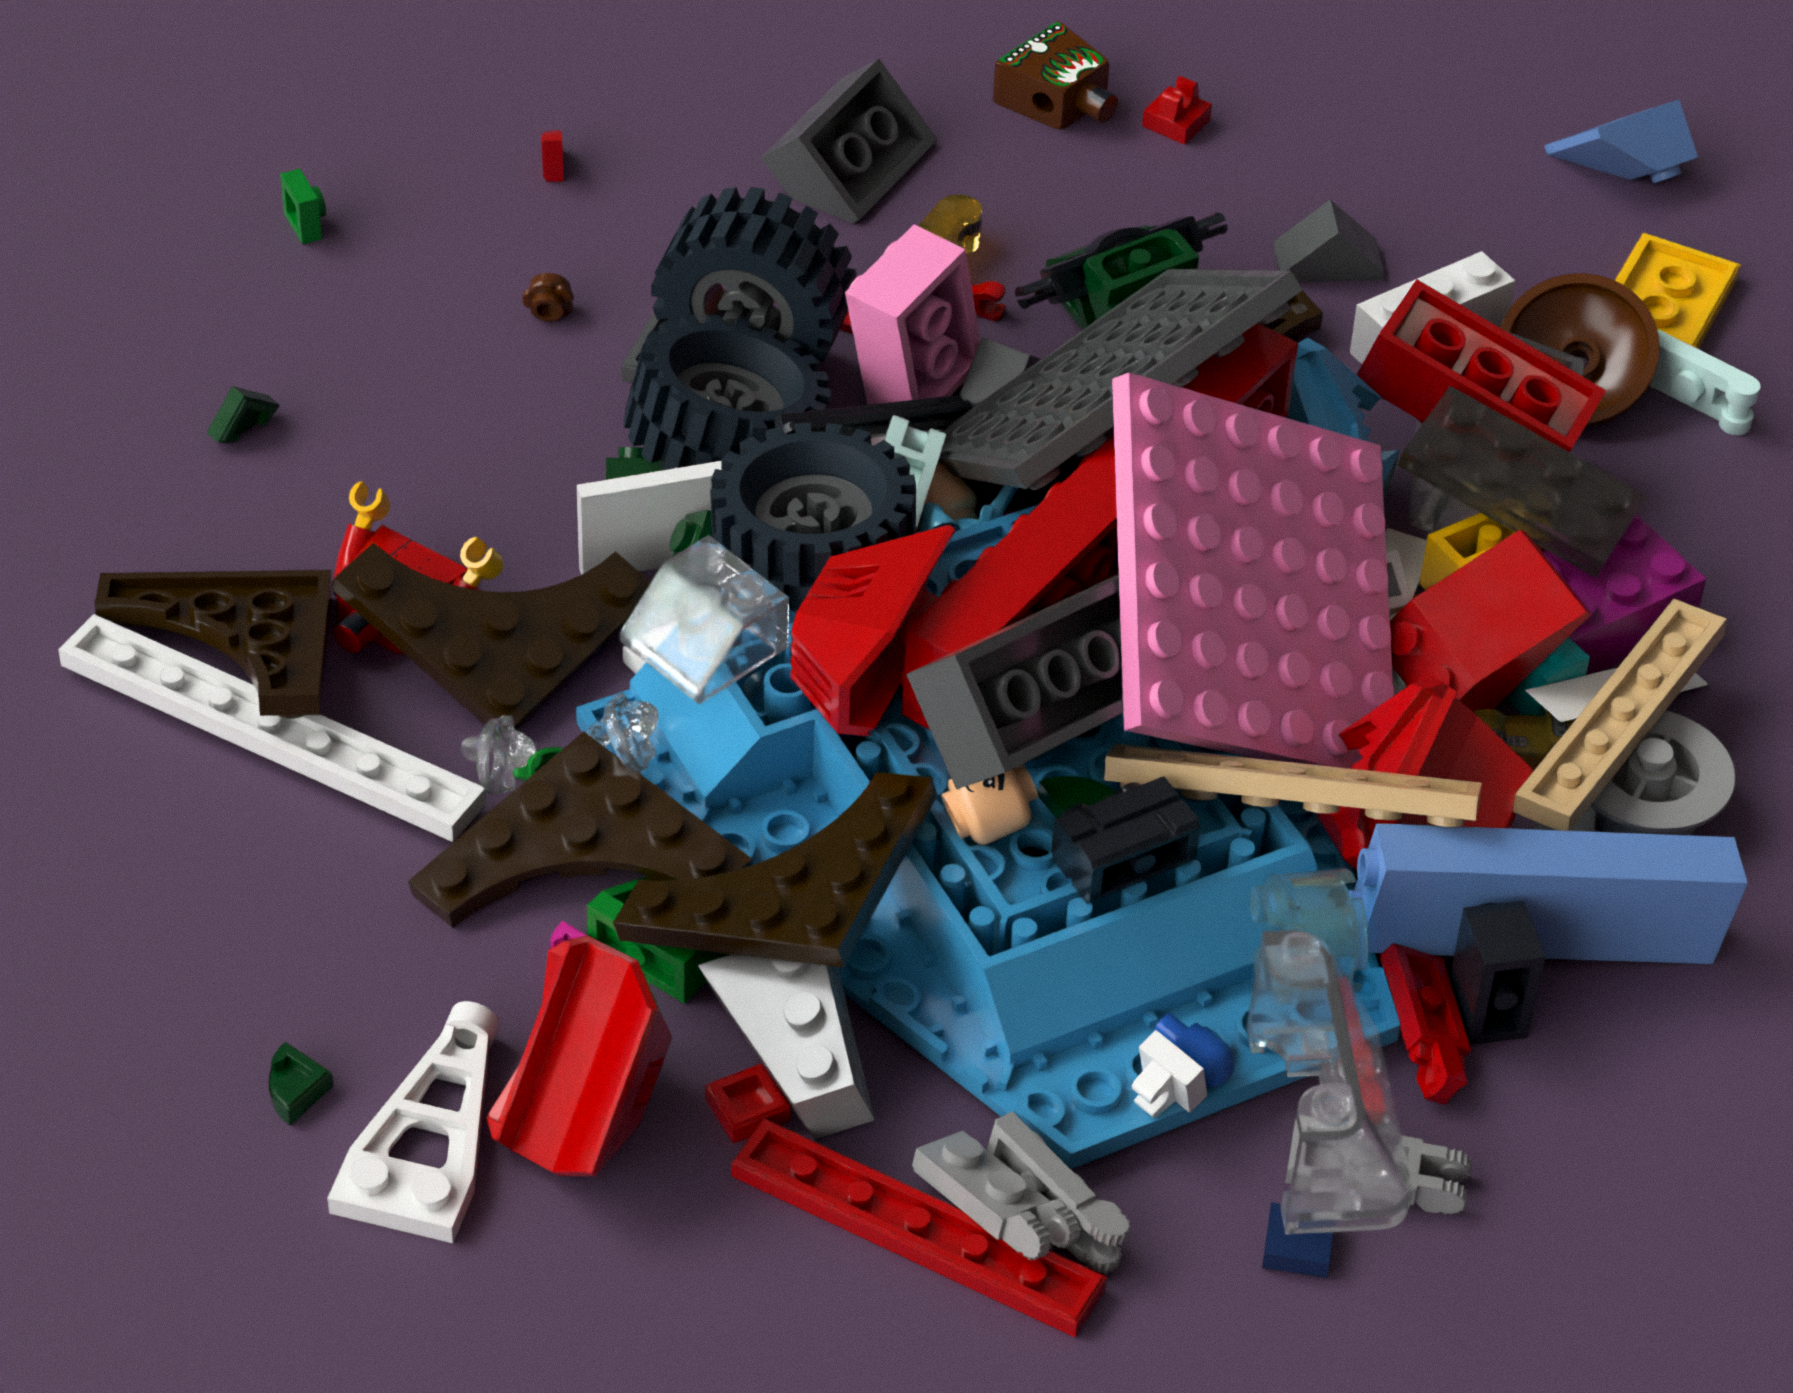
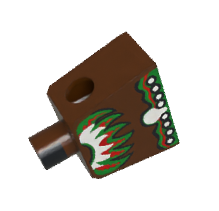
M1056 21L995 61L993 102L1054 129H1065L1086 114L1104 123L1115 113L1118 98L1107 91L1110 65L1107 58L1059 21Z

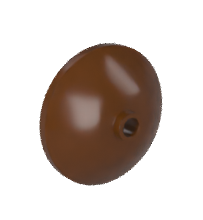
M1572 273L1542 281L1527 290L1515 301L1500 326L1504 331L1607 390L1585 427L1604 424L1630 410L1645 395L1658 368L1659 336L1652 314L1633 291L1623 284L1604 276ZM1579 357L1589 362L1581 370H1575L1569 366L1573 359Z

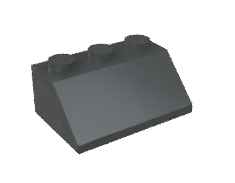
M878 58L842 77L761 158L787 194L794 200L853 224L859 221L938 139Z

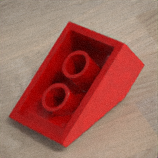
M1520 529L1411 599L1390 620L1392 667L1407 687L1412 683L1429 677L1445 683L1457 691L1455 696L1483 720L1591 615V612L1527 532Z

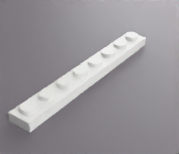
M95 614L58 649L61 666L451 842L457 839L486 805L485 787L325 716L305 715L294 719L280 716H260L258 693L253 684Z

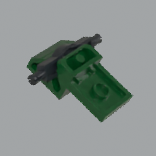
M1216 212L1214 215L1195 221L1193 216H1187L1158 226L1146 225L1108 231L1098 236L1088 245L1047 259L1046 267L1040 271L1042 279L1015 289L1016 297L1027 296L1017 300V302L1023 309L1045 300H1049L1050 304H1062L1083 330L1167 269H1197L1200 257L1197 253L1203 250L1202 241L1225 234L1228 230L1227 224H1215L1226 221L1223 214Z

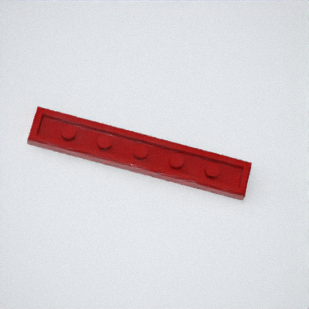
M765 1118L731 1163V1177L1076 1338L1106 1290V1276L1048 1250V1254L1039 1259L1028 1260V1257H1023L1022 1252L1018 1253L1002 1239L997 1240L959 1208Z

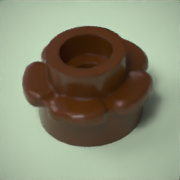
M541 273L534 276L529 283V289L524 290L522 294L523 305L526 308H530L531 314L542 321L552 322L561 317L568 316L574 307L573 303H571L574 300V295L571 291L570 283L567 279L555 273Z

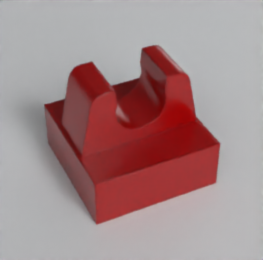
M1179 76L1176 79V88L1169 86L1143 110L1142 127L1185 145L1211 120L1212 104L1199 98L1197 82Z

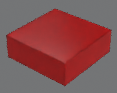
M762 1063L705 1085V1100L733 1144L750 1138L764 1118L778 1125L790 1122L791 1108Z

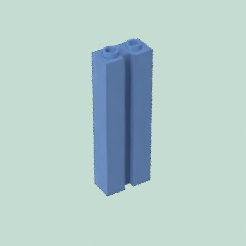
M1376 823L1368 849L1362 848L1359 852L1357 862L1358 880L1354 890H1348L1345 894L1343 914L1346 926L1353 927L1357 948L1360 953H1383L1392 943H1396L1431 955L1454 956L1463 908L1480 906L1486 903L1499 904L1524 901L1545 954V959L1713 964L1748 885V881L1734 837Z

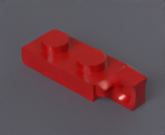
M1392 943L1380 955V960L1400 1021L1402 1037L1406 1049L1409 1051L1408 1057L1413 1063L1419 1064L1416 1080L1424 1098L1446 1105L1449 1103L1448 1100L1461 1087L1467 1084L1464 1073V1058L1471 1052V1048L1444 959Z

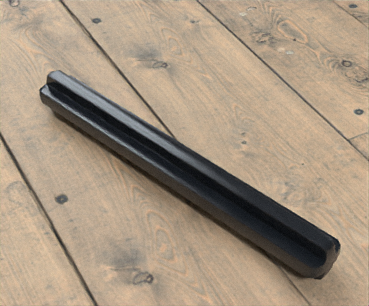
M954 395L782 414L774 420L775 428L781 427L784 435L796 433L795 424L811 423V432H825L827 423L843 425V435L852 436L858 428L871 433V438L886 436L893 415L909 420L908 426L925 432L929 431L930 428L935 430L944 429L971 410L973 406L969 400L963 401L961 396Z

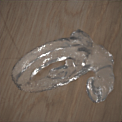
M621 692L614 695L613 699L606 703L604 717L589 726L587 734L604 747L611 741L623 765L632 772L637 771L641 773L648 768L649 761L656 756L649 737L659 720L658 709L650 702L628 701L626 695Z
M505 715L501 718L490 719L482 728L480 736H469L461 744V753L464 758L469 761H477L480 785L482 788H485V792L489 795L513 791L516 785V779H513V770L526 766L529 757L537 751L532 739L514 729L513 716ZM494 754L493 769L490 775L489 755Z

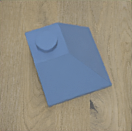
M1679 99L1544 145L1549 156L1628 180L1650 174L1652 183L1682 174L1679 164L1698 158Z

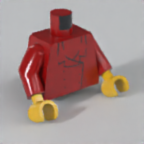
M360 481L350 490L349 501L358 512L355 524L348 523L337 556L334 577L372 543H375L391 557L409 568L454 586L482 591V588L478 586L482 579L490 580L501 573L503 569L502 556L494 548H490L486 553L487 544L479 537H473L464 543L460 554L461 560L466 566L464 567L384 525H381L376 531L371 530L373 522L382 520L390 511L391 504L387 494L379 488L375 501L371 505L364 507L369 493L366 484ZM333 591L337 598L338 616L341 621L334 628V636L342 648L351 653H358L372 640L397 654H404Z

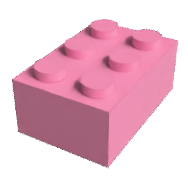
M913 225L900 239L892 242L884 254L863 275L855 278L849 289L845 292L867 405L952 396L965 382L980 343L966 249Z

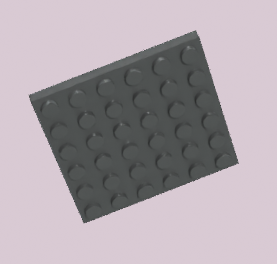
M1167 269L942 429L940 432L946 433V437L937 463H942L955 477L1024 489L1028 487L1031 490L1039 489L1053 481L1061 473L1058 466L1076 453L1078 457L1085 456L1106 442L1107 436L1105 432L1114 426L1113 378L1130 372L1183 387L1197 377L1199 371L1196 367L1210 356L1214 355L1215 358H1220L1238 348L1245 341L1242 334L1259 322L1261 326L1266 325L1284 315L1290 309L1287 301L1300 293L1302 288L1292 271Z

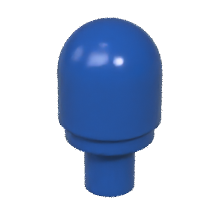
M1171 1012L1163 1016L1157 1023L1154 1031L1160 1032L1204 1068L1206 1088L1219 1087L1230 1079L1235 1068L1233 1051L1226 1042L1208 1027H1202L1198 1023L1187 1027Z

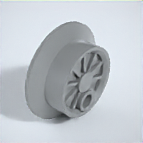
M1665 710L1591 804V807L1596 810L1595 823L1604 832L1691 835L1697 827L1717 817L1729 803L1735 786L1734 765L1726 748L1709 730L1687 717Z

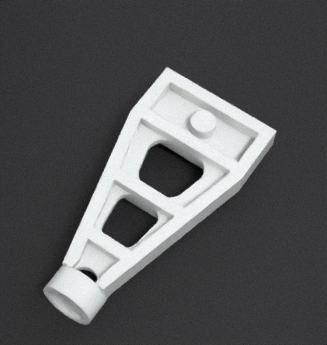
M469 1001L459 1002L453 1006L439 1038L349 1148L327 1198L329 1214L454 1243L475 1192L489 1049L500 1026L498 1017L489 1008ZM434 1079L466 1086L461 1108L458 1112L420 1103ZM411 1127L447 1135L449 1138L447 1161L440 1169L389 1157V1152L403 1133Z

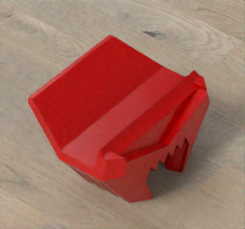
M946 525L829 557L797 610L791 630L792 669L790 671V678L837 734L873 736V729L877 726L902 682L900 679L904 670L905 645L902 642L904 630L915 614L919 612L924 613L939 599L938 596L927 590V581L954 535V527Z
M1430 677L1412 683L1339 733L1338 736L1342 738L1348 750L1360 749L1358 752L1362 759L1351 765L1353 769L1482 783L1480 808L1476 821L1464 820V825L1460 827L1510 829L1517 814L1513 812L1515 794L1534 772L1488 725L1455 697L1457 691L1445 683ZM1340 806V811L1337 813H1317L1318 819L1342 858L1356 870L1359 852L1362 848L1368 849L1376 823L1437 826L1427 822V815L1402 813V818L1398 820H1379L1367 817L1365 809Z
M588 935L565 940L548 950L542 1005L522 1059L489 1111L488 1116H486L492 1139L557 1176L596 1177L640 1125L670 1046L672 1035L638 960Z

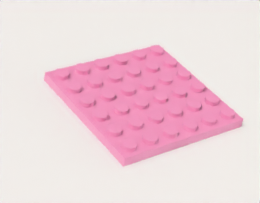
M1130 372L1113 378L1124 730L1255 759L1353 769L1351 765L1362 759L1358 752L1360 749L1348 750L1342 738L1338 736L1339 733L1394 696L1381 445Z

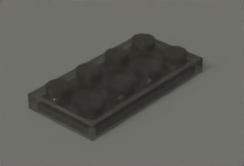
M1451 386L1403 450L1397 464L1400 468L1514 532L1520 529L1526 531L1535 544L1597 578L1648 497Z

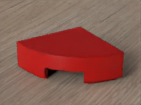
M562 130L544 132V134H541L543 178L546 179V182L564 181Z

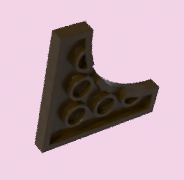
M372 543L334 577L331 589L503 742L652 601V596L658 590L654 584L616 551L602 563L584 574L560 584L521 592H492L454 586L430 578L391 557L375 543Z
M331 570L100 573L95 598V613L97 616L121 626L142 625L180 633L217 648L240 665L251 678L258 693L260 716H280L294 719L305 715H320L332 599Z
M583 731L408 881L412 895L454 928L470 914L488 903L519 890L518 882L559 871L560 878L582 875H606L609 868L646 874L647 880L674 881L704 878L752 866L753 861L747 854Z
M876 772L866 789L854 803L828 826L801 844L755 865L697 879L674 881L638 880L613 922L619 940L844 968L938 796L932 777Z

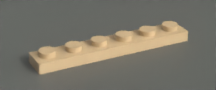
M1673 599L1517 791L1513 812L1555 830L1571 831L1724 637L1727 619Z
M1114 744L1106 755L1104 773L1105 781L1120 782V788L1132 782L1142 785L1164 776L1173 788L1181 789V796L1189 799L1212 800L1217 798L1218 793L1242 795L1241 801L1243 803L1260 807L1276 806L1280 799L1303 802V809L1326 814L1339 812L1340 806L1365 809L1367 817L1379 820H1398L1402 818V813L1427 815L1428 823L1443 827H1460L1464 825V820L1476 821L1480 808L1482 783L1125 744Z

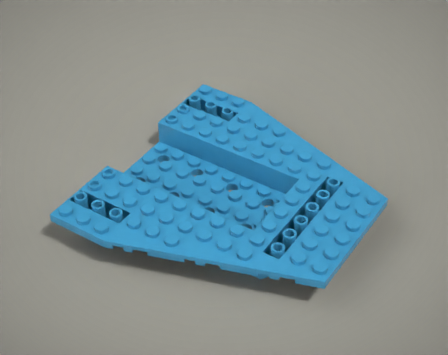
M1038 505L956 531L928 578L927 590L940 598L944 588L953 579L959 580L975 565L984 549L998 544L1010 532L1013 524L1022 514L1028 515ZM741 602L683 621L630 680V689L576 707L577 725L582 732L585 731L752 858L753 865L801 844L828 826L854 803L866 789L876 772L932 777L938 796L844 968L838 967L844 994L998 1115L1004 1116L1013 1111L1033 1132L1037 1133L1044 1140L1045 1144L1070 1169L1398 1041L1401 1025L1384 969L1379 967L1375 953L1358 952L1353 927H1347L1344 921L1343 906L1345 894L1348 890H1354L1357 882L1353 867L1342 858L1318 819L1317 813L1303 809V802L1279 799V803L1276 806L1260 807L1243 803L1241 801L1242 795L1218 793L1216 799L1196 800L1181 796V789L1174 788L1179 794L1180 801L1184 800L1199 819L1200 834L1196 860L1086 904L1073 887L1071 878L1067 879L1053 861L1051 849L1054 819L1056 818L1039 797L1029 802L1031 820L1025 828L988 845H979L970 836L964 839L959 837L941 796L949 791L948 781L950 774L931 731L902 715L903 687L899 685L877 726L873 729V736L837 734L790 678V671L792 669L791 630L797 610L789 609L785 618L769 615V603L763 602L756 609ZM1123 713L1086 731L1096 733V735L1091 737L1076 736L1027 761L1025 767L1033 780L1037 793L1039 781L1058 776H1078L1092 779L1110 787L1116 792L1120 789V782L1104 780L1106 755L1114 744L1241 757V755L1125 731ZM1032 846L1037 850L1047 851L1049 854L1042 857H1030L1023 854L1020 850ZM1171 1012L1187 1027L1194 1023H1198L1202 1027L1206 1026L1226 1042L1233 1051L1235 1068L1232 1076L1226 1083L1219 1087L1206 1088L1207 1097L1191 1113L1175 1101L1158 1117L1152 1118L1134 1103V1099L1139 1094L1132 1089V1084L1142 1073L1139 1046L1154 1032L1161 1018Z

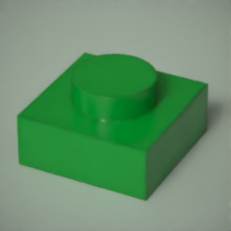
M300 168L280 173L284 215L303 245L321 240L320 217L326 216V205L320 188L318 186L311 187Z

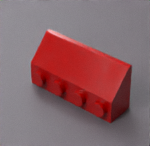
M1418 279L1413 283L1377 336L1356 374L1379 394L1382 400L1390 402L1417 418L1423 425L1439 431L1464 446L1470 453L1483 457L1510 473L1519 482L1530 485L1543 494L1548 489L1607 391Z

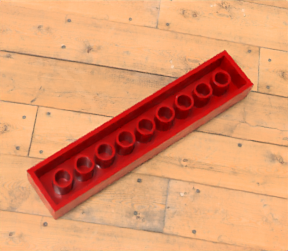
M1256 323L1242 334L1245 341L1238 348L1220 358H1215L1214 355L1210 356L1196 367L1199 371L1197 377L1181 387L1288 418L1298 342ZM1114 431L1111 437L1098 450L1082 458L1078 468L1065 481L1055 483L1047 492L1044 500L1028 515L1022 514L1015 521L1010 532L998 544L984 549L975 565L959 580L953 579L944 588L940 598L924 613L919 612L910 619L902 637V642L905 645L904 670L900 679L902 681L900 685L903 687V716L930 730L908 680L907 673L1119 574Z

